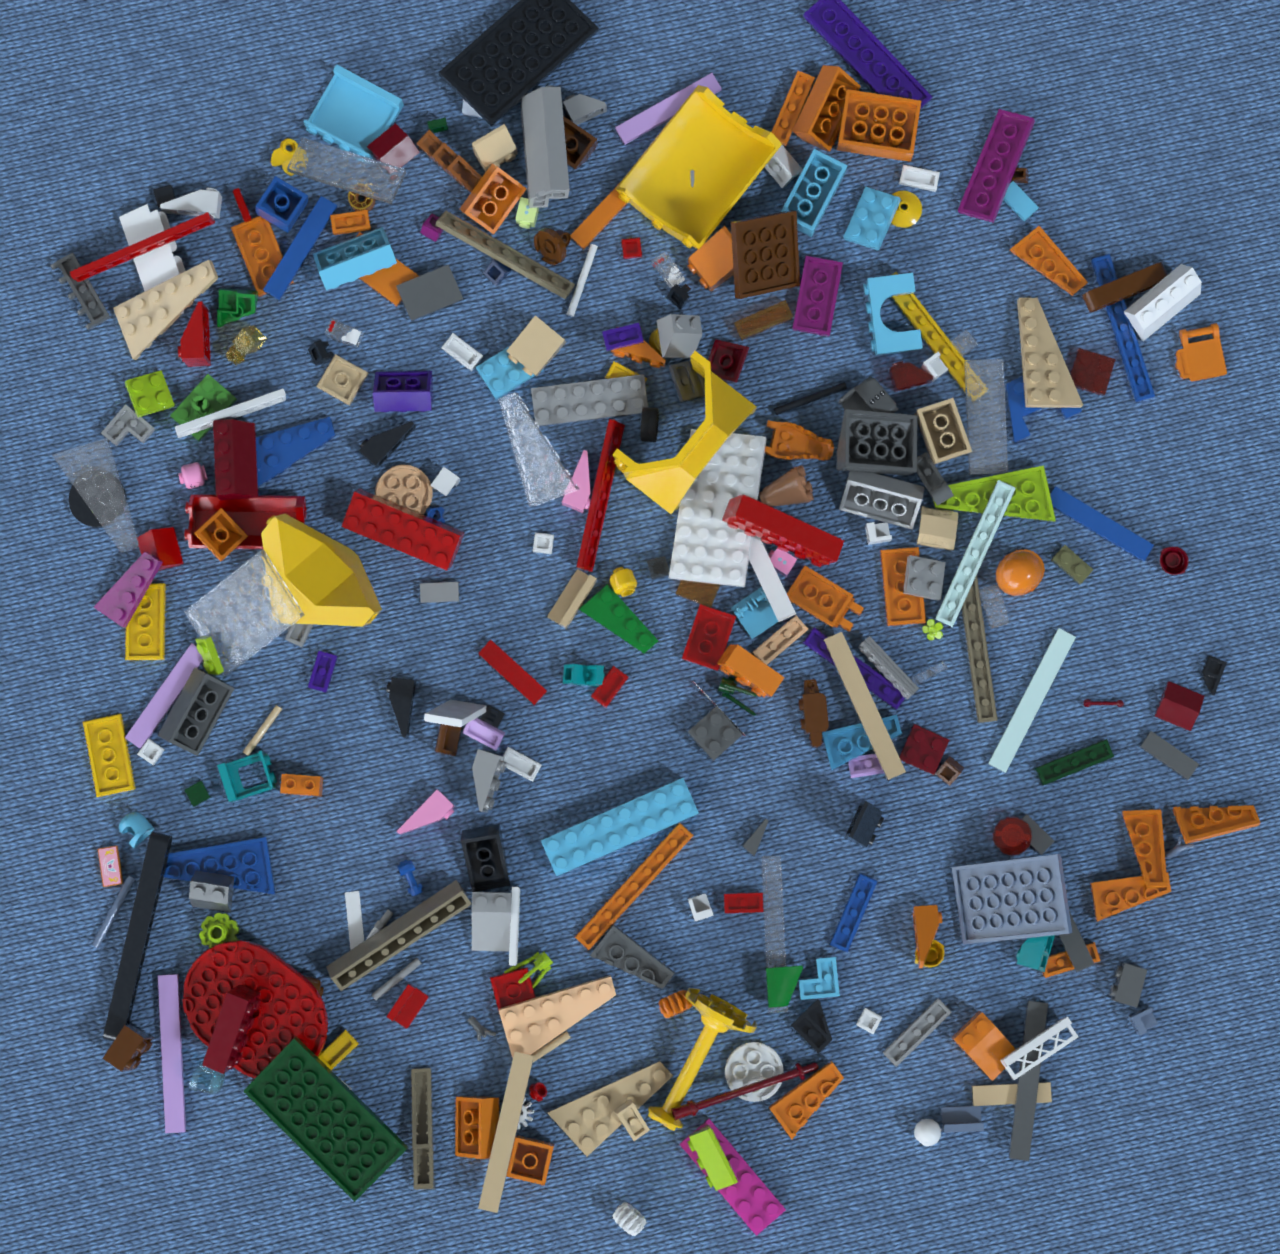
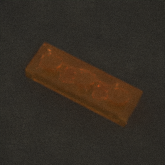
M786 300L734 322V326L741 341L793 319V315Z

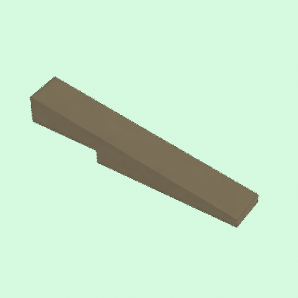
M431 1068L411 1069L414 1190L435 1189Z

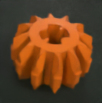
M686 990L673 993L659 1001V1009L664 1018L673 1017L692 1007V1004L685 997Z

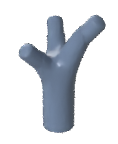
M1179 836L1177 844L1165 852V855L1168 859H1171L1184 850L1195 848V845H1182V837Z

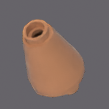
M803 465L792 468L766 486L762 492H759L761 502L773 507L809 503L814 500L813 488L810 481H806V472Z

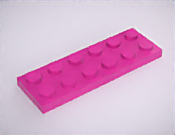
M709 1118L694 1132L710 1124L738 1180L736 1184L718 1191L757 1236L786 1209ZM688 1136L680 1143V1146L700 1168L696 1160L699 1156L696 1151L692 1152L687 1142L690 1140ZM705 1169L701 1170L706 1176H708Z

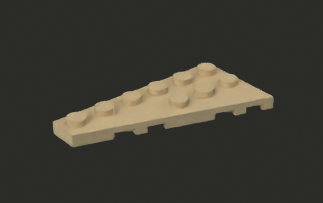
M658 1061L547 1113L578 1148L588 1156L622 1124L614 1110L630 1099L635 1107L639 1109L673 1075L661 1061Z

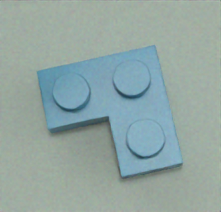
M836 957L817 958L818 978L799 980L800 1000L840 996Z

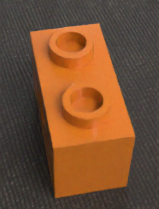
M282 774L280 793L322 797L323 777Z

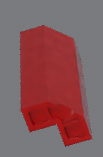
M191 495L189 502H186L185 506L186 514H189L190 519L188 529H185L184 533L185 540H188L189 548H207L194 533L213 514L222 508L248 536L235 549H263L261 533L267 526L266 522L273 515L287 514L305 524V519L307 518L305 496H258L259 498L220 501L217 495Z

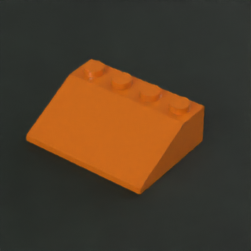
M847 89L837 151L911 162L915 147L921 101Z

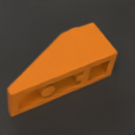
M937 905L914 906L913 908L919 968H923L937 934L939 923H942V913L938 912Z

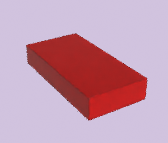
M613 666L603 679L602 685L596 688L591 697L607 708L629 677Z

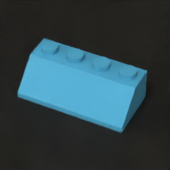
M383 227L313 253L318 272L326 290L335 289L341 284L353 282L357 278L371 275L383 268H390L397 263Z

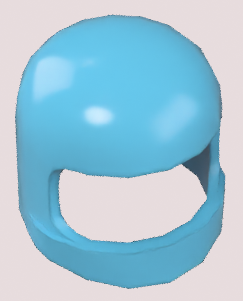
M136 811L124 816L119 824L121 834L129 832L134 836L129 842L133 849L154 830L149 821Z

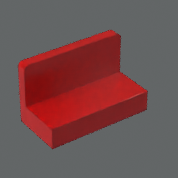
M408 984L386 1017L407 1029L429 996L412 984Z

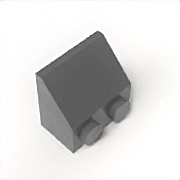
M195 871L190 881L189 900L192 907L231 913L234 876Z

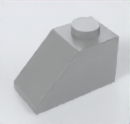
M582 94L570 95L563 101V107L569 120L576 125L607 112L605 102Z

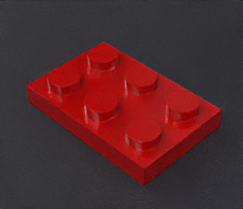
M700 604L682 660L718 671L720 665L717 662L725 652L736 616Z

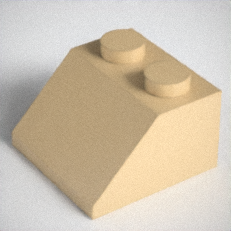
M505 124L472 143L474 155L485 172L492 163L500 167L502 163L514 160L518 154Z

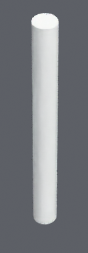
M594 244L590 245L567 311L568 316L574 317L598 248Z

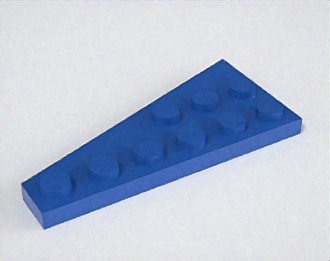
M323 418L256 437L258 487L282 473L314 449L319 448L334 438L336 435L331 418Z
M267 837L169 853L164 873L165 878L191 881L195 871L234 876L233 888L276 895Z

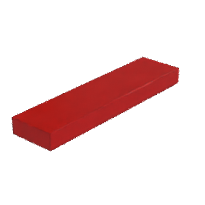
M492 640L478 653L533 705L546 694L547 690Z

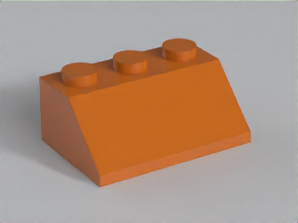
M492 163L460 207V210L494 235L527 188Z
M456 1096L455 1156L475 1159L490 1158L499 1121V1097Z

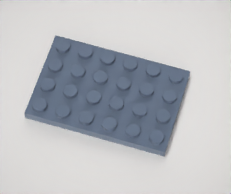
M1061 854L952 867L963 945L1072 933Z

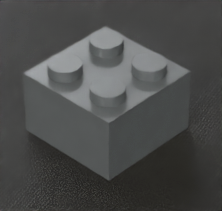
M717 706L688 731L691 738L712 761H715L742 736V733Z

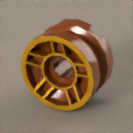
M357 184L349 190L348 202L355 212L368 210L369 212L375 205V196L370 187L364 184ZM358 197H365V200L360 202Z

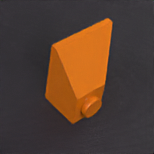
M222 508L213 514L194 533L220 562L248 537Z

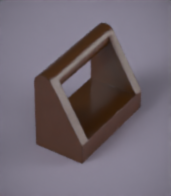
M440 724L435 752L456 757L462 727Z

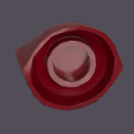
M1179 547L1162 549L1159 560L1162 569L1170 575H1182L1185 573L1189 561L1186 552Z

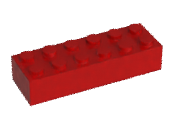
M362 489L354 491L341 526L446 571L452 567L465 533Z
M744 494L729 499L722 521L726 522L730 528L744 530V534L752 537L757 536L766 544H775L779 550L784 552L790 551L799 559L806 558L811 561L812 565L817 567L837 562L845 541Z

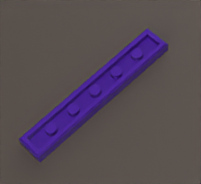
M814 627L803 644L835 666L824 642V639L828 637ZM853 655L868 690L897 710L905 697L901 695L898 689L894 688L889 680Z

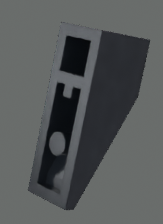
M411 421L374 435L369 440L365 439L360 445L361 449L359 452L378 469L411 434L416 426Z
M392 677L391 682L388 681L386 692L389 693L402 737L408 739L416 681Z

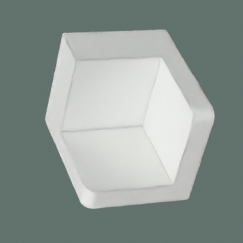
M939 352L923 362L921 366L932 382L948 371V368L939 358L941 355Z
M443 467L432 482L431 487L447 496L454 485L457 487L461 480L457 475Z
M872 522L865 525L868 545L890 542L892 540L888 523L874 524Z
M706 894L688 899L694 921L714 916Z

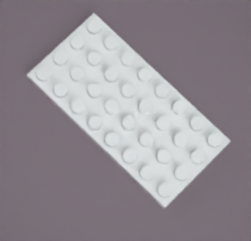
M691 429L690 438L695 433L696 429ZM732 433L691 485L679 505L669 572L670 579L745 587L752 536L744 534V530L739 528H730L726 522L722 521L729 499L744 494L758 501L766 437Z

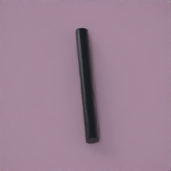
M846 383L837 384L776 407L774 412L776 415L846 390Z

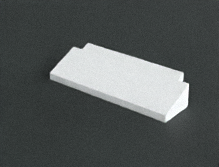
M147 204L119 217L129 246L170 228L166 214L158 212V210L150 212ZM175 241L133 258L144 292L185 272L182 259L179 256H173L172 253L177 249Z

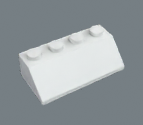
M1183 264L1179 265L1124 311L1141 341L1146 340L1201 294L1202 282L1193 267Z

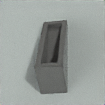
M767 819L761 823L742 846L753 856L757 852L768 824Z

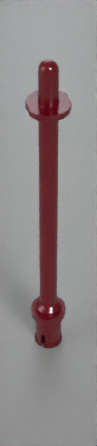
M814 1062L801 1067L800 1063H796V1069L699 1102L687 1101V1104L671 1108L673 1118L676 1121L689 1115L695 1116L700 1109L797 1076L800 1080H803L805 1078L804 1074L817 1070L819 1065Z

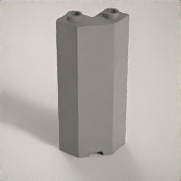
M553 85L541 87L524 95L520 105L529 208L548 207L549 199L568 198L570 188L561 87Z

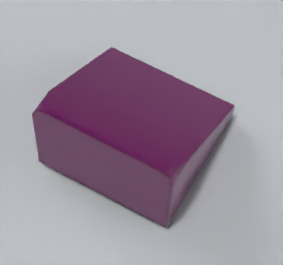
M431 213L422 224L420 233L436 242L443 229L436 226V221L439 217Z

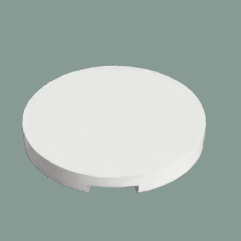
M749 1042L737 1047L730 1054L725 1065V1078L731 1090L783 1073V1064L778 1054L771 1047L759 1042ZM782 1082L741 1095L739 1098L752 1102L766 1100L778 1091Z

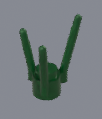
M730 676L729 678L723 677L718 689L719 692H722V696L755 716L756 713L730 694H734L735 690L754 697L757 694L738 687L736 684L738 682L735 681V678Z

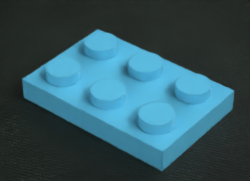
M865 187L843 238L879 251L900 204V197Z
M509 347L476 367V370L496 400L536 376L534 374L532 376L528 375L522 370L524 366L520 362L515 364L508 358L509 353L507 349Z

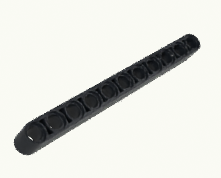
M152 832L149 838L104 1029L103 1039L114 1041L124 1025H129L172 844V836Z

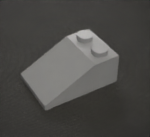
M472 892V951H509L512 893Z

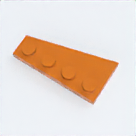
M1254 805L1219 808L1218 806H1210L1209 808L1190 806V808L1173 807L1172 809L1185 844L1256 827L1261 823Z

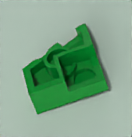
M220 288L217 327H222L244 316L254 314L257 308L258 291Z
M803 965L766 968L768 1008L788 1006L803 970Z

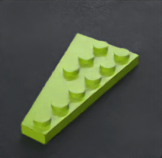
M1044 465L951 484L948 486L954 495L953 497L938 506L933 500L934 508L983 514L995 485L1000 480L1016 488L1003 516L1056 522Z

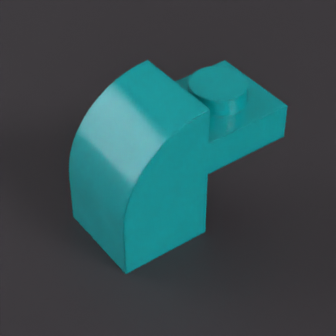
M565 664L563 684L579 686L602 685L604 666Z

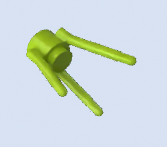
M544 951L541 954L537 952L532 957L505 970L504 973L514 971L535 960L533 962L535 966L518 981L521 984L539 969L542 972L532 984L534 989L551 969L550 965L553 964V961Z

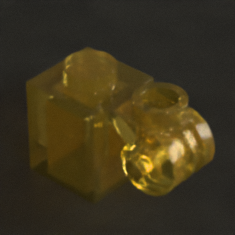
M254 325L242 328L232 341L234 345L229 348L226 357L229 361H233L234 365L241 364L245 361V355L257 352L267 338Z

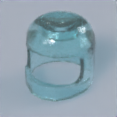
M200 1062L191 1078L189 1088L194 1091H204L208 1094L218 1093L224 1085L225 1073L222 1074L202 1066L203 1062Z

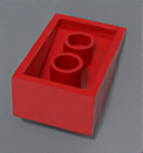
M202 301L197 303L180 340L181 346H178L179 358L181 357L188 367L211 366L209 310Z

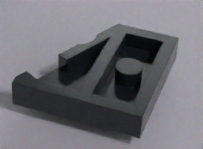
M816 999L791 1026L819 1054L832 1041V1037L819 999Z

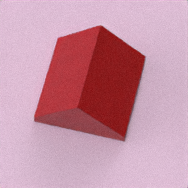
M174 527L151 529L137 537L141 555L144 552H149L163 561L158 571L184 564Z

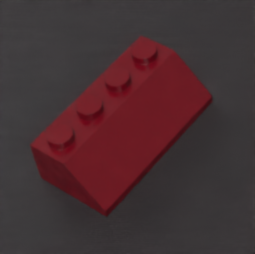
M234 419L213 421L217 497L220 501L259 498L255 423Z

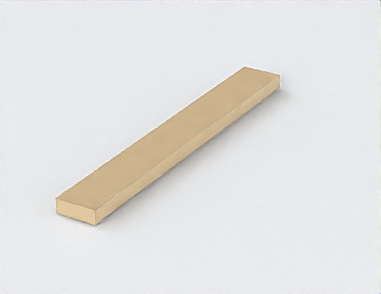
M840 632L824 639L887 780L905 773L904 766L843 633Z
M514 1052L478 1209L498 1213L534 1058L532 1055Z

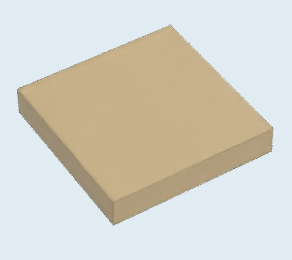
M335 354L316 387L350 406L369 373Z

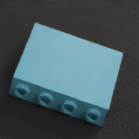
M336 65L333 70L334 76L308 121H303L306 130L312 135L319 134L327 143H335L339 145L342 151L346 153L350 151L356 154L355 157L359 160L372 162L374 155L368 150L367 146L393 125L404 106L403 101L388 91Z

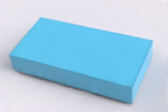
M1014 181L1009 184L1003 200L1025 222L1039 207Z

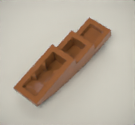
M430 130L416 143L435 163L470 193L482 178L460 155H457Z

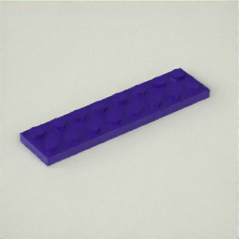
M819 0L803 14V17L876 94L920 100V109L932 100V96L841 0Z

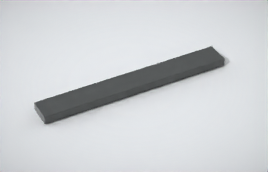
M1028 1001L1023 1044L1045 1030L1047 1003ZM1032 1050L1027 1053L1026 1060L1036 1061L1039 1051ZM1020 1061L1019 1071H1021V1068H1022V1062H1021V1061ZM1041 1063L1018 1077L1009 1150L1010 1159L1029 1161Z

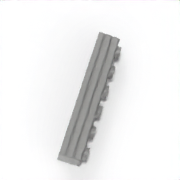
M870 636L859 645L860 651L884 674L885 678L893 684L894 688L901 692L903 697L908 700L917 692L919 688Z

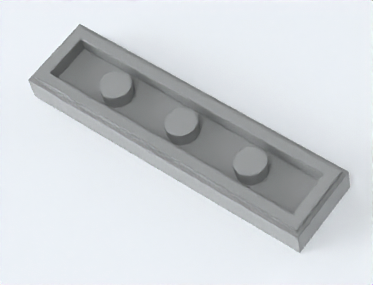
M937 998L882 1053L897 1067L952 1012Z

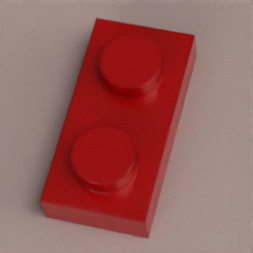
M763 893L724 894V913L764 912Z

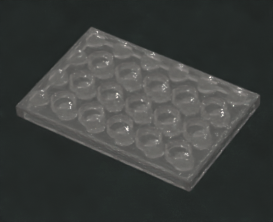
M265 550L255 554L184 611L199 637H212L224 669L223 676L230 674L305 616Z

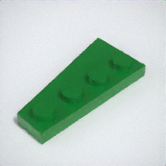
M608 584L579 609L582 613L619 636L643 654L658 642L656 637Z

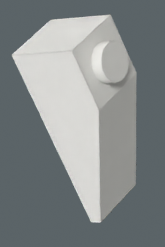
M206 188V190H198L160 204V209L167 214L199 216L209 212L213 218L220 219L222 196L217 189Z

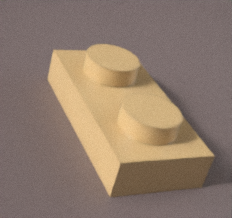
M631 1099L614 1110L633 1141L650 1131Z

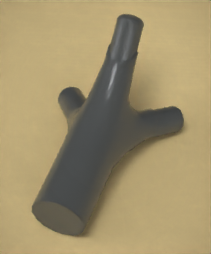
M474 1016L467 1020L475 1029L478 1041H481V1036L485 1038L486 1034L496 1036V1032L484 1028Z

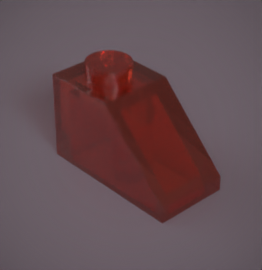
M903 361L893 363L889 369L894 392L925 385L933 380L931 374L909 362L903 363Z

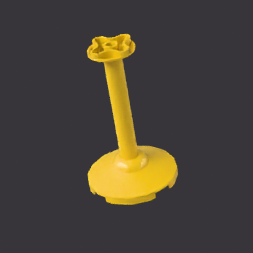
M688 988L685 997L700 1012L704 1027L663 1107L649 1106L648 1116L651 1119L662 1123L673 1131L676 1128H683L684 1124L680 1119L674 1120L671 1108L681 1106L717 1034L725 1033L729 1029L754 1033L757 1028V1023L754 1021L751 1024L747 1021V1014L739 1008L711 994L709 998L703 994H698L700 990L696 988Z

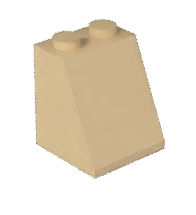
M535 315L507 349L509 353L508 358L515 364L520 362L524 366L522 370L528 375L532 376L534 374L538 376L566 344V341Z

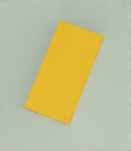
M165 583L150 584L126 627L125 660H165Z
M122 714L84 721L83 727L96 797L136 790L127 740L125 739L126 734Z

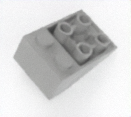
M478 749L472 771L479 811L488 813V810L493 808L495 802L493 795L500 787L501 780L498 779L500 773H504L507 762L504 761L505 757Z

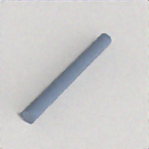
M128 875L92 946L100 947L135 880L134 877Z

